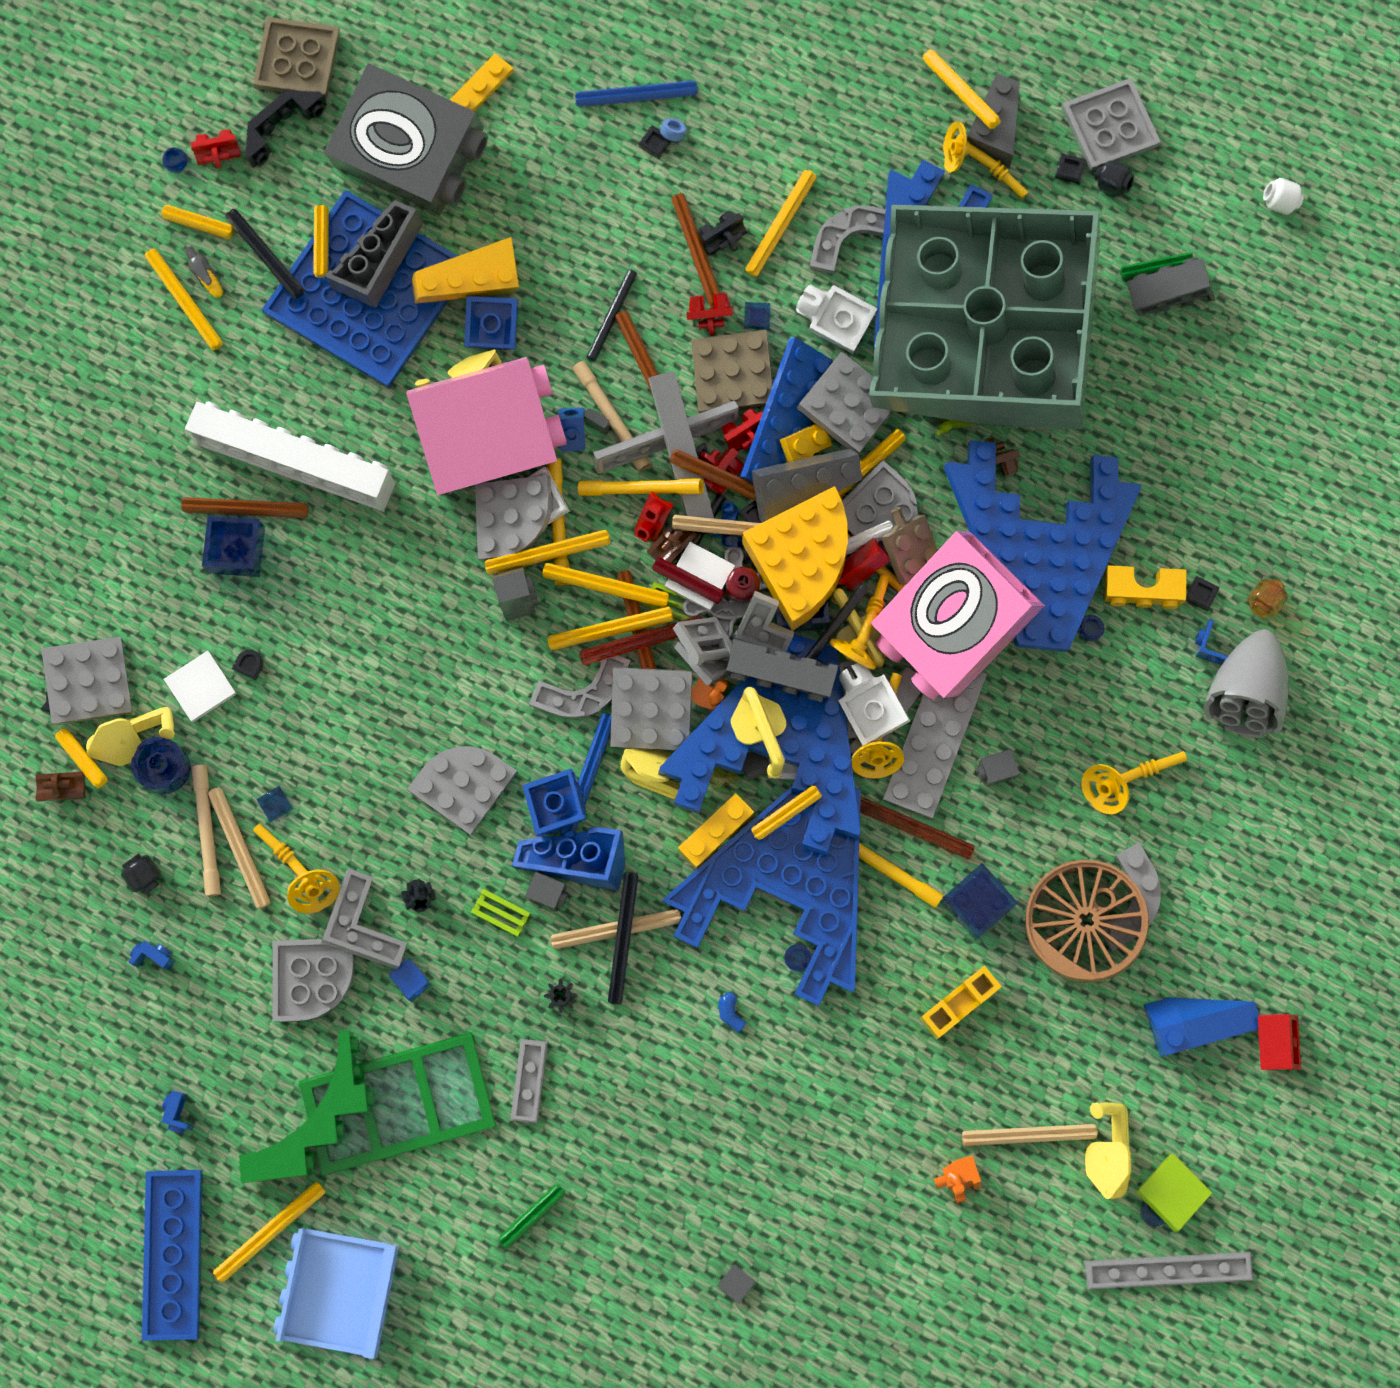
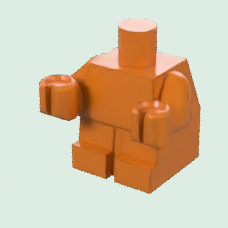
M699 678L692 688V701L701 707L714 710L724 700L726 694L723 692L729 685V682L721 679L716 685L711 684L707 686Z
M973 1155L954 1161L942 1169L943 1176L934 1178L937 1189L947 1186L948 1191L954 1192L957 1204L966 1200V1188L974 1187V1190L982 1188Z

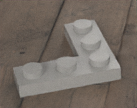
M348 868L321 943L397 970L407 942L357 925L373 877Z

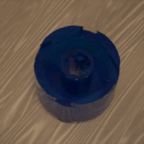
M152 737L140 743L136 748L137 750L131 759V771L134 778L150 791L158 794L173 793L189 780L191 771L190 759L187 753L175 742L162 737ZM163 761L165 763L163 768L158 770L157 768L161 767L160 762Z

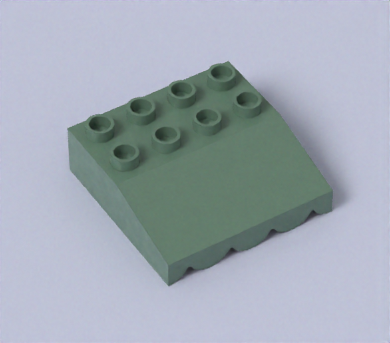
M892 205L891 235L886 249L885 283L881 292L879 331L876 336L874 349V378L872 379L869 391L872 407L974 424L1082 429L1101 240L1099 211Z

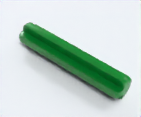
M1191 252L1122 266L1120 275L1123 281L1132 280L1140 274L1150 275L1156 273L1165 266L1175 267L1182 265L1185 260L1194 258Z
M558 1184L554 1185L499 1236L498 1240L506 1249L510 1248L565 1196V1191Z

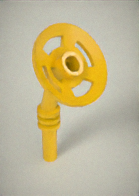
M955 121L950 125L943 144L945 154L944 167L946 171L956 172L960 168L965 156L970 155L988 167L990 173L994 172L993 176H998L997 180H1002L1021 199L1028 194V191L1008 173L1009 169H1004V164L1000 165V160H994L967 141L966 130L962 122ZM959 130L960 135H958L956 139H953L956 132Z
M887 575L879 577L874 595L869 599L866 608L867 616L857 639L853 638L852 642L842 639H831L830 644L842 654L873 670L877 666L865 651L867 648L866 642L873 628L871 622L881 613L885 604L883 598L890 580Z
M893 673L890 679V684L895 693H897L902 679V675ZM882 737L873 743L860 747L853 754L851 759L852 768L862 777H887L902 767L904 763L903 751L893 743L882 742ZM884 746L890 747V748H892L893 750H888V749H887L886 747H884ZM893 757L896 758L893 763H891L890 765L884 767L885 765H887V764H889V763L891 762V760L893 759ZM866 762L869 765L875 766V769H868L860 764Z
M1183 751L1156 761L1151 759L1150 763L1149 761H1145V765L1139 763V767L1122 774L1108 765H1093L1082 776L1081 786L1083 794L1092 804L1093 808L1099 812L1116 814L1123 810L1129 801L1128 782L1142 776L1147 778L1148 774L1149 776H1153V773L1159 774L1160 770L1186 762V754ZM1099 770L1108 771V772H1102V773H1100V774L1095 773L1096 771H1099ZM1091 781L1096 782V788L1100 794L1098 797L1094 795L1091 789ZM1121 785H1122V787H1123L1124 794H1123L1122 792H1120V791H1121V788H1120ZM1118 800L1119 802L1118 805L1114 806L1105 804V801L1115 802Z
M261 823L255 826L253 831L274 851L273 854L275 856L278 855L277 858L279 860L282 859L283 864L287 863L298 876L290 884L287 891V900L294 910L300 913H316L330 906L337 899L340 884L333 873L326 870L307 871L294 856L295 852L290 851L289 846L285 847L286 844L278 841ZM320 875L326 876V877H328L330 880H326L324 877H322V876H320ZM302 880V882L299 885V888L294 889L295 886ZM325 888L331 889L324 899L318 900L317 897L323 894ZM299 897L302 901L309 902V904L300 903L295 898Z

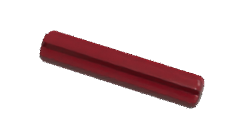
M661 557L655 560L652 567L653 571L716 604L722 601L725 594L722 589Z

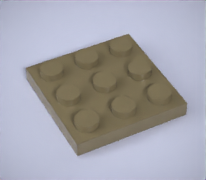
M267 17L253 80L254 88L282 93L284 91H320L324 98L327 99L341 33L340 28Z
M767 330L691 339L699 414L733 401L736 402L739 409L763 407L766 405L773 386Z

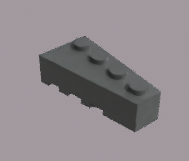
M394 200L373 223L374 227L357 240L358 244L349 254L345 253L339 260L340 264L324 276L331 287L340 293L376 308L423 225L417 210Z
M850 448L751 470L759 520L762 523L834 486L838 492L862 480L859 454Z
M734 640L726 671L731 673L730 678L745 682L747 677L756 679V685L771 688L772 684L782 686V692L797 695V692L800 691L808 693V699L822 702L823 698H830L838 665L829 663V666H826L814 659L803 657L800 659L790 653L777 650L774 652L766 647Z

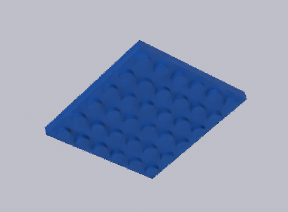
M347 190L343 192L329 212L328 272L330 270L333 271L340 264L339 260L345 253L349 254L358 244L357 240L374 227L373 223L383 213V211ZM418 233L375 308L334 290L326 278L315 277L313 235L289 270L304 289V294L299 299H294L280 283L262 308V312L389 389L449 302V300L415 304L411 281L413 274L421 269L457 257V255Z

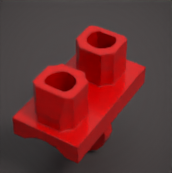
M230 129L221 130L219 137L210 138L206 134L196 135L195 142H191V149L195 155L197 165L214 162L216 168L220 169L222 168L223 160L242 157L236 136Z
M727 293L713 295L714 308H705L704 295L691 296L689 310L686 312L687 320L708 318V321L699 322V329L709 328V334L715 335V328L725 327L724 319L715 320L714 317L732 316L734 314V306H730Z
M750 408L741 416L743 424L736 427L733 422L722 426L721 429L728 450L734 448L738 452L741 449L745 451L751 447L763 412L756 413Z
M734 448L730 450L725 449L721 455L718 450L714 449L710 455L702 452L699 456L702 461L726 470L733 475L739 474L744 467L742 462L736 457L739 452ZM703 478L706 489L709 488L716 494H722L727 489Z
M651 492L634 528V535L644 542H648L649 539L656 542L664 529L674 504L660 499L656 493Z

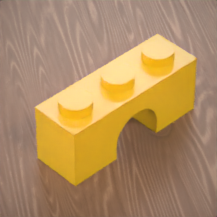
M1107 566L1104 571V602H1110L1111 606L1121 607L1126 606V603H1136V606L1139 608H1150L1152 604H1159L1164 609H1177L1178 606H1182L1186 601L1185 569L1160 568L1156 574V584L1150 588L1142 587L1136 582L1134 567Z
M735 793L678 847V852L695 870L698 869L716 853V850L731 835L736 834L754 817V811Z
M984 965L919 1019L937 1040L1002 986Z

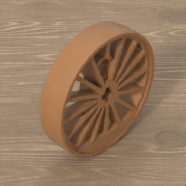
M1076 860L1054 868L1037 883L1027 903L1025 928L1034 954L1046 968L1070 981L1096 983L1118 976L1137 960L1147 940L1149 913L1140 889L1123 871L1101 861ZM1078 871L1083 908L1069 887L1064 875ZM1082 871H1095L1098 874L1090 903L1087 907ZM1102 873L1116 879L1109 889H1098ZM1060 878L1078 910L1050 890L1048 886ZM1121 883L1131 894L1116 901L1113 891ZM1043 891H1045L1073 914L1036 903ZM1102 894L1109 896L1111 899V904L1104 908L1099 907L1095 902L1096 898ZM1132 898L1135 899L1139 908V912L1105 916L1112 912L1114 908ZM1037 909L1072 920L1034 924L1033 914L1034 910ZM1089 916L1092 917V926L1088 924L1085 927L1081 926V917L1085 919ZM1140 917L1141 931H1132L1104 923L1103 921ZM1072 925L1047 940H1044L1035 930ZM1100 927L1137 937L1138 941L1134 949L1130 951ZM1076 930L1059 952L1050 945V943ZM1096 931L1127 954L1128 957L1118 965H1115ZM1081 934L1074 961L1072 962L1063 954L1076 937ZM1091 934L1112 967L1111 969L1096 972ZM1085 935H1087L1091 973L1077 965Z

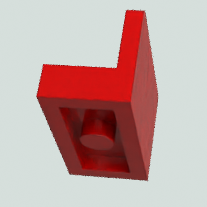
M872 538L845 560L843 572L838 581L839 585L844 583L852 591L890 561L887 551L875 538Z
M1259 1015L1260 1068L1262 1070H1301L1298 1015Z

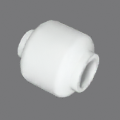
M1278 178L1267 185L1263 199L1270 210L1288 215L1295 209L1300 208L1304 196L1301 195L1302 190L1299 184L1284 178Z

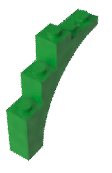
M349 1030L338 1032V1056L334 1075L324 1098L314 1113L296 1131L282 1141L260 1151L239 1155L241 1183L312 1175L311 1169H315V1156L313 1152L310 1153V1147L342 1144L341 1137H345L344 1121H340V1116L372 1112L371 1106H375L374 1090L370 1089L368 1084H358V1080L362 1079V1069L360 1063H356V1053L359 1052L360 1047L358 1036H354V1032Z

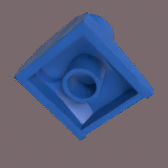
M467 296L464 347L515 350L517 318L519 315L518 299Z
M573 769L522 785L537 836L555 834L562 828L587 819L586 806Z

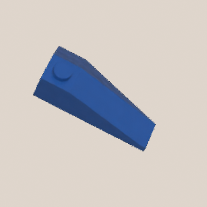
M593 827L583 832L575 833L571 831L561 836H544L518 841L512 867L592 887L619 891L625 868L623 832L621 830Z
M1169 997L1144 1004L1160 1057L1258 1030L1259 1013L1255 1002Z

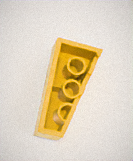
M506 238L416 271L411 278L415 304L464 299L467 296L483 297L515 293L519 283L512 238Z

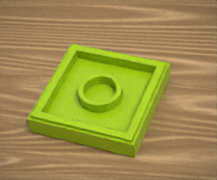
M1173 1153L1158 1166L1136 1191L1174 1232L1179 1231L1212 1194Z

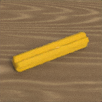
M165 205L161 213L166 220L226 239H230L234 232L231 224L171 205Z
M317 205L314 208V275L317 278H325L324 276L328 273L329 210L325 205Z
M66 728L60 729L55 734L56 740L93 786L102 788L108 781L105 774L92 758L87 756V752L71 732L66 730Z
M811 786L752 828L754 836L758 840L765 838L822 797L819 789L816 786Z

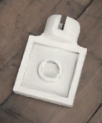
M808 285L798 301L796 311L810 319L809 331L853 354L874 317L877 308L835 285L829 291H822L813 285Z
M856 663L852 665V668L858 678H855L853 673L849 672L847 668L839 675L846 695L838 701L863 746L879 740L910 722L906 711L884 674L875 678L869 668Z

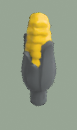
M193 246L187 247L184 252L190 260V271L199 280L200 285L203 284L211 295L215 298H220L223 294L222 286L219 285L216 277L217 274L210 267L208 260L205 256L198 255Z

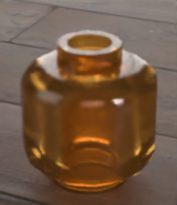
M1277 579L1260 580L1248 597L1251 611L1262 618L1276 616L1288 599L1284 584Z

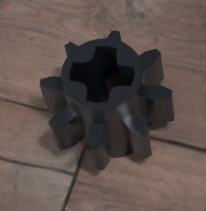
M417 879L406 883L407 891L401 892L406 909L412 908L416 912L430 909V901L436 900L431 882L425 883L423 880Z
M559 979V985L555 987L550 983L548 984L551 992L550 994H545L544 998L551 999L552 1002L548 1006L550 1009L556 1005L559 1007V1012L563 1013V1007L567 1005L572 1009L574 1008L570 1002L572 998H577L578 995L570 992L574 986L572 983L566 987L563 985L562 979ZM557 990L560 992L567 991L565 994L567 1000L565 1002L561 1000L555 1002L557 998L555 992Z

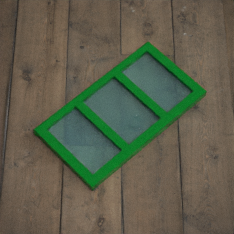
M472 1032L360 1063L362 1079L358 1080V1084H368L375 1094V1106H371L372 1112L340 1116V1121H344L345 1137H341L342 1144L315 1147L321 1174L325 1176L496 1127ZM334 1071L299 1081V1088L302 1092L308 1118L314 1113L324 1098Z

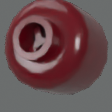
M738 567L728 575L726 581L727 594L736 603H749L754 592H759V576L751 568Z

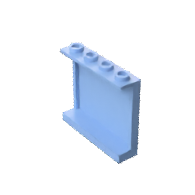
M299 1228L298 1233H294L291 1242V1249L294 1250L293 1259L288 1261L285 1277L289 1278L287 1288H283L280 1295L279 1305L283 1306L281 1317L277 1316L274 1324L273 1333L277 1334L276 1341H289L359 1354L365 1358H377L399 1245Z

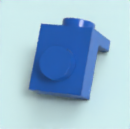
M144 940L142 944L138 943L133 948L128 963L139 967L146 956H148L158 965L169 970L175 961L169 957L172 952L163 945L158 944L155 947L150 942Z
M172 1090L171 1094L165 1097L162 1110L165 1112L161 1122L169 1124L168 1130L181 1134L184 1133L185 1129L193 1130L194 1125L179 1121L188 1094Z

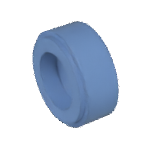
M668 118L663 121L660 132L666 139L678 142L683 140L686 126L677 119Z

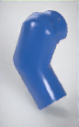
M731 501L722 505L721 519L737 521L739 515L738 508ZM712 533L715 538L723 535Z
M728 992L719 999V1016L723 1022L739 1033L746 1022L735 1014L737 997L733 993Z

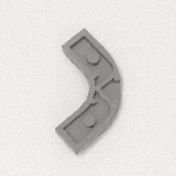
M853 206L843 209L842 212L832 218L830 217L818 232L809 269L834 274L839 249L849 236L865 233L883 237L886 209L873 206Z
M606 651L596 677L591 684L581 690H563L538 680L529 706L566 719H579L594 715L612 702L613 668H629L631 660Z
M1138 842L1115 857L1125 874L1134 881L1143 894L1148 908L1150 926L1158 912L1161 888L1157 872ZM1132 898L1128 909L1122 914L1139 912L1134 898ZM1140 917L1107 922V924L1132 931H1141ZM1100 927L1122 945L1136 938ZM1103 937L1111 951L1118 948Z

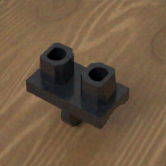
M726 211L719 218L720 225L713 228L711 224H705L699 229L705 250L709 256L720 250L723 251L727 247L732 252L738 250L736 242L747 234L743 223L744 219L740 213L734 215L730 211Z

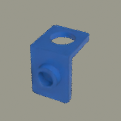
M584 408L559 409L558 415L567 445L560 446V450H585Z
M1209 619L1205 629H1200L1196 637L1195 644L1199 645L1196 657L1222 665L1228 656L1205 649L1214 621Z
M410 958L403 961L397 970L394 969L389 974L390 978L410 1002H413L432 985Z

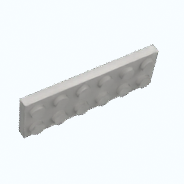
M981 672L959 696L943 698L939 694L935 700H932L923 694L902 748L904 763L897 772L893 773L883 801L933 819L986 679V673Z

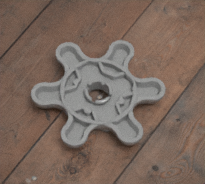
M736 546L729 547L725 552V560L735 565V569L743 567V551ZM757 572V575L759 576L760 580V592L761 590L766 589L767 586L759 572ZM723 598L719 604L715 603L711 612L686 599L683 603V611L691 617L701 613L711 614L717 618L730 638L733 633L734 622L744 617L749 603L741 604L733 600L726 601Z

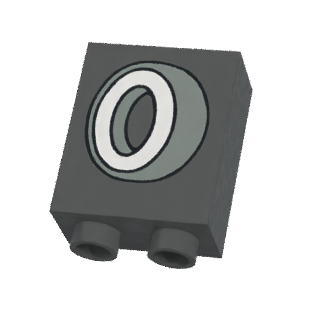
M368 63L324 154L335 168L440 216L446 204L455 207L459 203L466 187V179L460 176L469 159L477 162L481 158L488 142V134L482 132L484 127L475 111Z

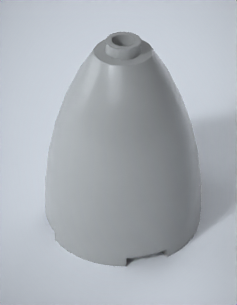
M1266 629L1256 631L1234 648L1218 670L1204 703L1203 709L1208 719L1222 722L1225 724L1224 729L1248 738H1262L1263 734L1271 732L1278 734L1282 730L1289 694L1288 670L1283 649L1273 632ZM1246 700H1249L1246 709V712L1248 714L1246 722L1238 726L1241 721Z

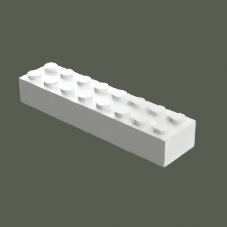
M196 402L185 427L186 432L196 445L384 512L395 486L386 465L377 461H373L372 464L363 461L361 456L354 453H349L348 455L340 453L338 448L329 444H325L323 447L315 444V441L307 436L295 437L291 435L290 431L281 427H277V429L267 427L268 424L259 419L250 421L245 419L244 415L234 410H230L229 413L222 411L218 405L211 402H206L205 404Z

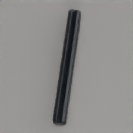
M233 208L230 212H227L226 218L289 294L294 299H299L305 291L237 209Z
M625 872L608 995V1003L617 1005L621 1004L623 999L639 876L636 872Z

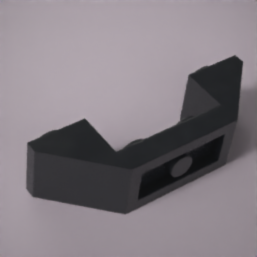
M284 91L248 122L245 156L252 168L257 164H264L271 153L268 143L262 136L269 135L274 130L275 125L282 119H288L293 114L295 108L308 121L313 117H319L324 112L327 103L320 91Z

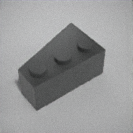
M997 73L984 102L999 116L1001 120L1000 125L996 126L995 129H990L976 116L967 135V141L994 160H1000L1001 164L1010 167L1014 152L1020 82Z
M1190 258L1185 260L1182 265L1175 267L1165 266L1156 273L1150 275L1140 274L1135 276L1133 280L1128 281L1134 308L1138 316L1170 310L1171 306L1184 303L1185 307L1193 305L1192 300L1206 297L1208 302L1215 301L1203 258Z
M524 566L493 575L492 579L498 602L506 621L536 614L534 606L539 605L531 577L526 578Z

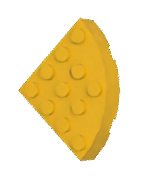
M835 486L742 533L743 546L772 597L780 601L778 607L792 631L809 621L835 591L843 572L848 544V527L844 505Z

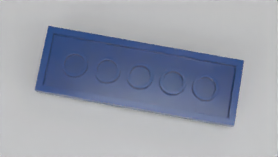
M796 337L789 338L740 476L753 483L751 470L787 463L780 439L811 425L812 420L796 407L833 362L831 358Z
M203 1170L146 1171L142 1341L199 1339Z

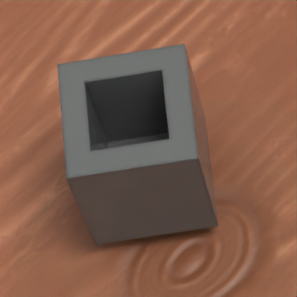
M1011 749L981 758L979 766L976 767L980 782L985 781L987 787L1016 779L1020 774Z
M535 872L525 897L532 902L557 911L558 906H564L569 893L565 891L567 887L564 883Z

